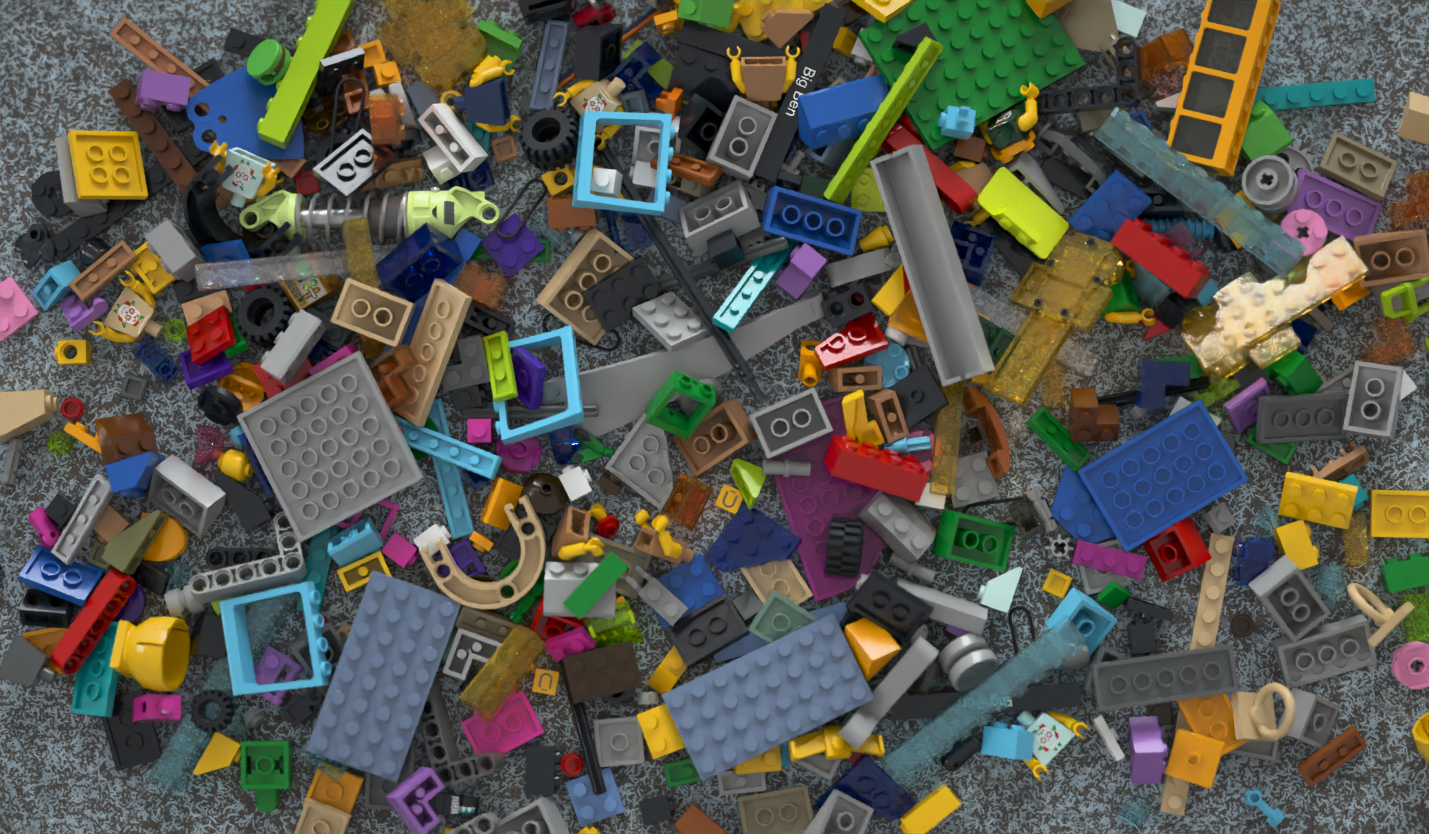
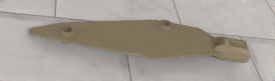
M1072 0L1053 12L1076 48L1101 52L1116 72V62L1110 54H1113L1115 57V44L1120 38L1111 0ZM1124 46L1123 53L1129 54L1130 51Z

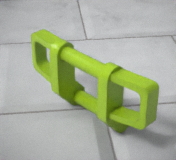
M1429 277L1414 279L1410 282L1405 281L1383 292L1381 300L1384 315L1393 319L1400 317L1403 325H1409L1414 322L1415 318L1428 312L1429 301L1417 306L1414 290L1428 283ZM1400 294L1403 308L1393 311L1391 299Z

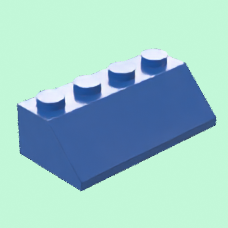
M882 74L798 96L799 138L811 149H816L861 136L867 124L876 114L880 104L889 94Z
M773 186L767 191L762 212L763 231L853 256L863 211Z

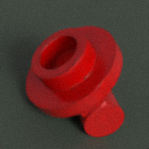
M610 513L606 518L593 525V527L601 537L608 538L617 533L620 524L614 514Z

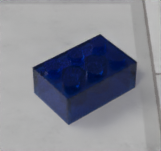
M425 222L379 261L375 267L383 286L407 301L415 303L431 289L435 278H445L464 260L457 242Z

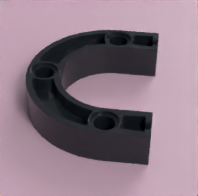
M218 153L188 183L185 189L183 212L187 225L202 247L206 244L242 240L257 272L268 270L280 262L303 237L296 232L293 235L294 238L288 242L282 236L291 227L287 221L270 237L263 240L248 239L230 229L222 220L217 210L215 196L219 186L235 169L231 165H227L225 167L226 171L220 175L214 168L223 159Z

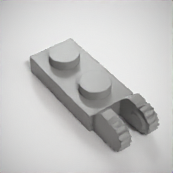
M638 565L635 570L648 583L641 588L629 576L625 581L638 592V595L673 626L688 608L655 577L652 578Z

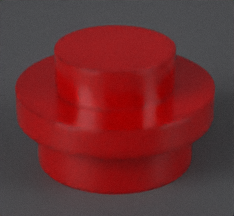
M75 397L65 399L61 405L63 417L71 421L80 419L85 411L83 402Z
M567 753L560 761V769L566 776H577L583 769V760L576 753Z

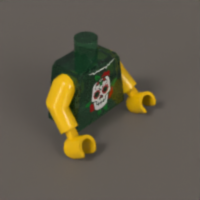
M1029 83V89L1025 85H1022L1020 88L1021 94L1027 97L1026 102L1012 107L980 125L984 140L990 145H994L995 149L1000 150L1022 141L1038 123L1037 101L1034 99L1038 96L1039 89L1032 83Z

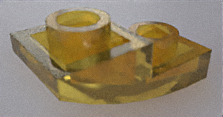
M1365 513L1352 514L1349 529H1342L1346 566L1370 564Z

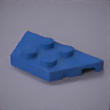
M1065 466L1054 502L1051 506V517L1076 541L1080 540L1094 544L1116 536L1083 480L1068 466Z

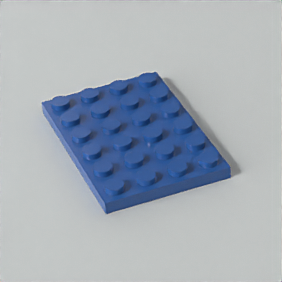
M1201 399L1194 401L1077 471L1125 552L1130 551L1249 481Z

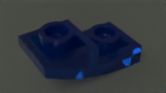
M484 162L474 171L462 172L444 182L443 185L445 190L458 186L474 192L495 185L490 164Z
M149 335L132 351L166 386L183 370Z
M572 425L548 432L551 449L557 465L579 464L571 460V457L579 451L578 441H573Z

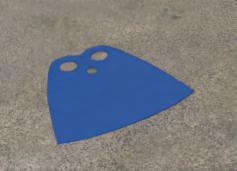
M247 66L205 87L191 97L186 106L188 119L195 126L192 134L194 143L197 148L209 153L213 143L208 144L202 140L201 135L205 130H213L216 133V141L219 146L224 142L227 143L226 151L238 147L263 159H302L304 156L302 121L300 119L286 150L260 140L256 130L257 124L261 117L265 118L268 111L266 110L267 103L271 97H275L277 92V82L272 85L261 84L257 79L248 74ZM198 103L207 104L210 109L209 114L204 117L198 116L194 111L195 106ZM220 116L226 117L227 121L224 124L218 121Z

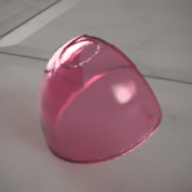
M207 425L198 426L195 464L210 463L222 455L225 440L221 431Z

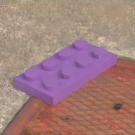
M1304 168L1298 170L1299 196L1295 203L1286 211H1283V213L1288 214L1299 209L1312 210L1324 220L1329 233L1353 243L1356 236L1372 234L1382 203Z

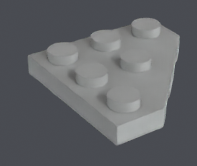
M644 412L605 468L661 510L676 490L667 433L663 429L646 423V412Z

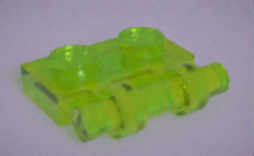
M1227 377L1222 380L1219 379L1208 386L1210 388L1208 392L1195 395L1192 398V403L1201 399L1205 407L1210 406L1241 385L1236 378L1230 380Z

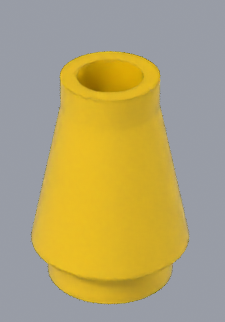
M880 225L858 241L865 253L891 246L890 243L895 240L888 225Z

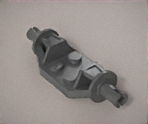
M1038 118L1037 123L1031 127L1036 134L1033 140L1035 146L1038 144L1050 156L1055 155L1063 148L1062 151L1066 156L1072 159L1074 157L1080 163L1079 166L1083 171L1094 175L1085 187L1091 193H1094L1099 188L1096 185L1097 182L1101 186L1114 173L1111 162L1079 133L1054 127L1057 122L1055 119L1045 124ZM1045 139L1055 142V145L1052 146Z

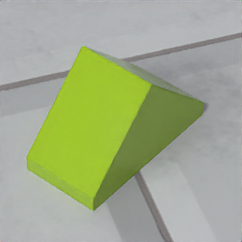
M739 458L734 459L730 473L749 510L753 509L767 474L762 475V468Z

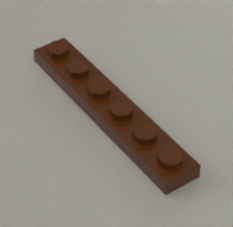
M125 78L108 91L184 195L188 183L198 173L153 112L140 109V105H135L137 90Z

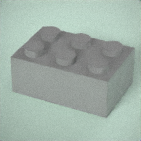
M166 219L145 235L149 241L146 244L149 250L154 255H157L159 259L163 260L160 263L168 274H171L178 280L182 279L188 283L209 267L204 257L185 232L169 219Z
M814 387L749 415L767 460L833 432Z
M1286 555L1248 584L1281 631L1293 643L1331 614L1300 569Z

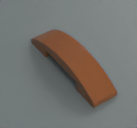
M351 29L341 32L332 50L333 55L357 48ZM364 69L343 75L342 80L345 78H356L364 84L366 98L363 111L373 109ZM347 81L343 83L346 104L351 116L359 113L363 94L362 88L357 82Z
M970 386L959 395L967 415H977L992 452L986 460L994 480H997L1009 472L1010 452L1007 436L1001 420L991 403L976 387Z

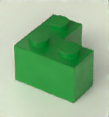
M1275 338L1256 358L1261 369L1270 376L1269 378L1273 376L1282 387L1286 388L1284 391L1286 395L1312 394L1324 383L1305 356Z

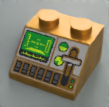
M320 248L304 253L273 272V275L297 313L301 309L306 310L330 300L344 288Z

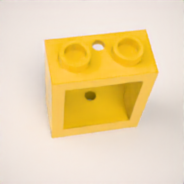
M942 783L899 818L902 822L899 827L905 834H925L959 807L961 803L949 788Z

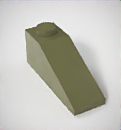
M156 509L115 536L105 546L104 554L101 558L123 573L133 575L168 519L169 514Z

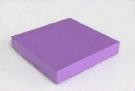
M1260 378L1224 404L1231 426L1237 434H1240L1257 421L1259 396H1271L1268 384L1263 378Z

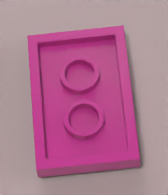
M524 690L496 704L484 715L481 716L479 713L460 723L476 755L493 750L504 754L545 732Z

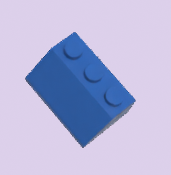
M148 452L106 465L105 468L112 492L121 495V497L126 496V498L131 499L145 496L144 492L150 489L153 469L166 459L165 456Z

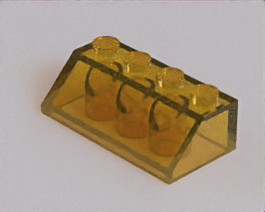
M517 624L460 695L459 699L486 726H490L547 654V645L533 630Z

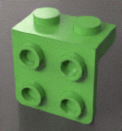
M481 19L477 26L479 33L463 61L464 67L473 71L488 55L491 57L496 55L502 61H512V63L505 66V71L513 69L524 48L523 41L520 40L521 36L511 30L508 33L501 30V26L492 20L486 22ZM504 73L502 74V76H505V79L507 80L509 75H506Z

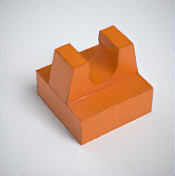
M674 87L672 92L662 91L660 98L656 99L655 108L664 111L665 114H672L671 120H674L681 109L683 89Z

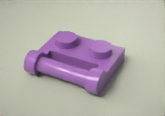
M76 293L68 296L60 304L71 328L76 333L107 311L108 305L104 299H101L99 293H96L91 298L93 302L92 308H89L87 302L84 303Z
M269 645L254 669L256 683L258 685L274 684L286 664L291 669L282 683L293 682L299 672H303L304 667L299 662ZM278 690L275 695L270 693V691L257 694L281 708L288 690Z

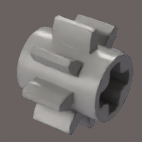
M1057 534L1056 540H1053L1051 537L1047 538L1050 545L1043 547V549L1049 550L1050 554L1047 556V559L1056 557V563H1060V557L1062 556L1066 560L1070 559L1067 552L1074 550L1073 547H1068L1067 543L1070 541V538L1062 540L1061 534ZM1054 543L1057 545L1063 544V553H1054Z

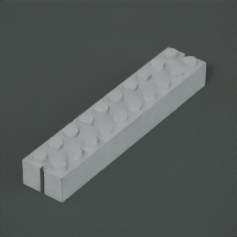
M911 145L892 152L893 154H887L871 160L870 164L942 386L995 370L923 146Z

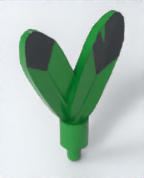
M574 430L576 439L586 446L587 449L577 451L571 457L573 462L585 463L601 456L611 458L615 454L613 449L604 447L585 430Z

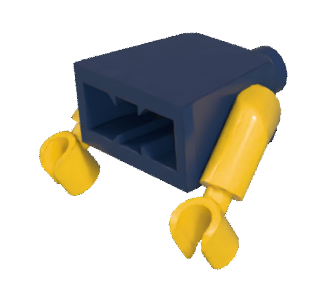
M509 60L502 61L500 67L494 66L480 72L470 80V84L464 89V96L454 97L455 110H466L469 122H475L478 127L490 133L507 131L508 128L514 132L520 131V126H512L515 121H521V119L517 115L510 116L505 76H502V73L512 75L515 71L514 69L505 71V66L512 63Z

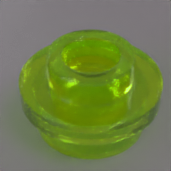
M173 318L165 323L163 333L168 340L178 342L186 336L187 327L182 320ZM173 326L178 327V332L176 334L171 333V328Z

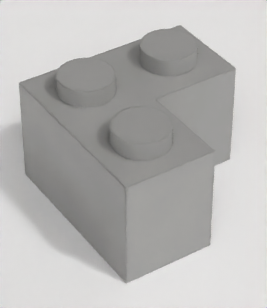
M459 628L442 673L465 681L469 677L475 659L498 666L505 644Z

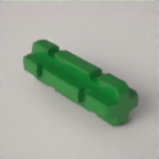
M536 581L530 589L531 591H528L517 604V609L514 608L509 618L513 622L519 624L523 620L524 614H527L537 602V597L543 594L544 586Z

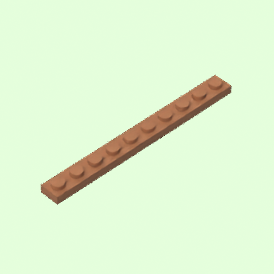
M123 17L109 34L152 70L191 78L189 99L210 85L126 17ZM197 104L201 109H203L206 113L209 114L210 109L207 104ZM220 116L218 121L224 124L227 119L225 116ZM303 158L266 159L277 164L276 168H280V171L291 180L295 178L307 163Z

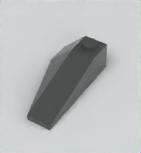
M327 622L324 623L321 630L322 637L326 638L328 642L325 656L326 661L330 662L332 668L331 674L328 675L329 683L331 684L345 643L332 623ZM306 630L288 644L304 669L313 678V667ZM330 685L317 686L326 698Z

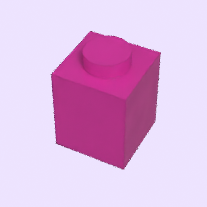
M467 419V443L493 444V420Z
M394 533L381 550L382 553L405 569L408 565L413 567L420 557L417 554L420 549L398 533Z

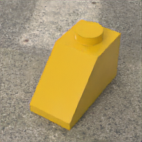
M222 731L215 732L193 773L200 775L231 766L234 762L239 763L241 760V742Z

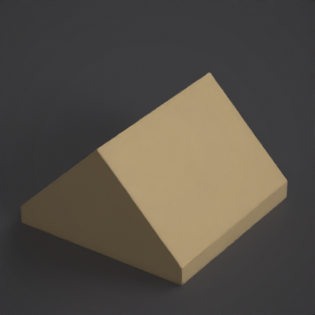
M1409 92L1397 136L1429 145V97Z

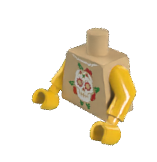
M617 77L611 83L606 78L599 82L590 79L581 80L566 89V93H556L553 96V100L558 96H563L564 102L559 104L558 107H564L567 104V99L571 98V105L581 116L585 111L625 112L620 92L626 85ZM596 125L595 132L597 134L595 135L594 143L598 139L602 140L597 149H604L606 146L605 140L610 139L622 125Z
M125 271L130 276V279L125 282L119 278V281L125 286L103 324L99 321H92L98 325V330L96 332L88 331L93 335H101L103 338L116 343H131L136 339L142 340L146 333L158 338L164 326L154 321L159 313L155 310L156 302L154 297L145 290L144 285L140 281L135 280L131 272Z

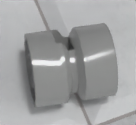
M185 585L183 590L176 588L165 592L166 605L171 617L181 619L187 617L189 612L197 614L207 610L206 603L200 604L193 599L188 585Z

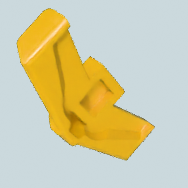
M858 390L845 396L842 400L847 435L854 438L855 442L861 444L863 441L870 442L879 449L878 445L885 443L877 422L875 420L867 421L863 391Z
M840 725L825 726L824 730L788 741L792 763L825 752L826 760L847 759L850 757L851 751L883 757L885 749L882 736L870 734L865 742L856 750L838 735L843 728Z

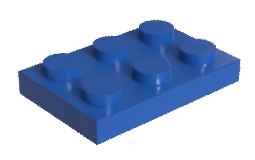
M1116 170L1068 220L1088 239L1094 238L1096 246L1104 251L1111 244V240L1126 219L1135 220L1152 203V199Z
M39 544L18 575V582L84 607L101 581L105 569L79 559H75L72 565H66L51 553L52 549Z
M701 553L694 556L690 563L685 562L657 579L688 608L678 620L724 594ZM652 608L665 630L671 624Z

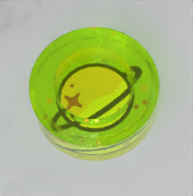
M61 431L52 433L47 440L48 449L57 455L66 454L72 446L70 436Z

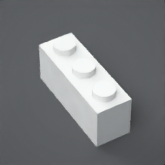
M446 103L432 104L418 119L460 173L474 171L488 157V154Z

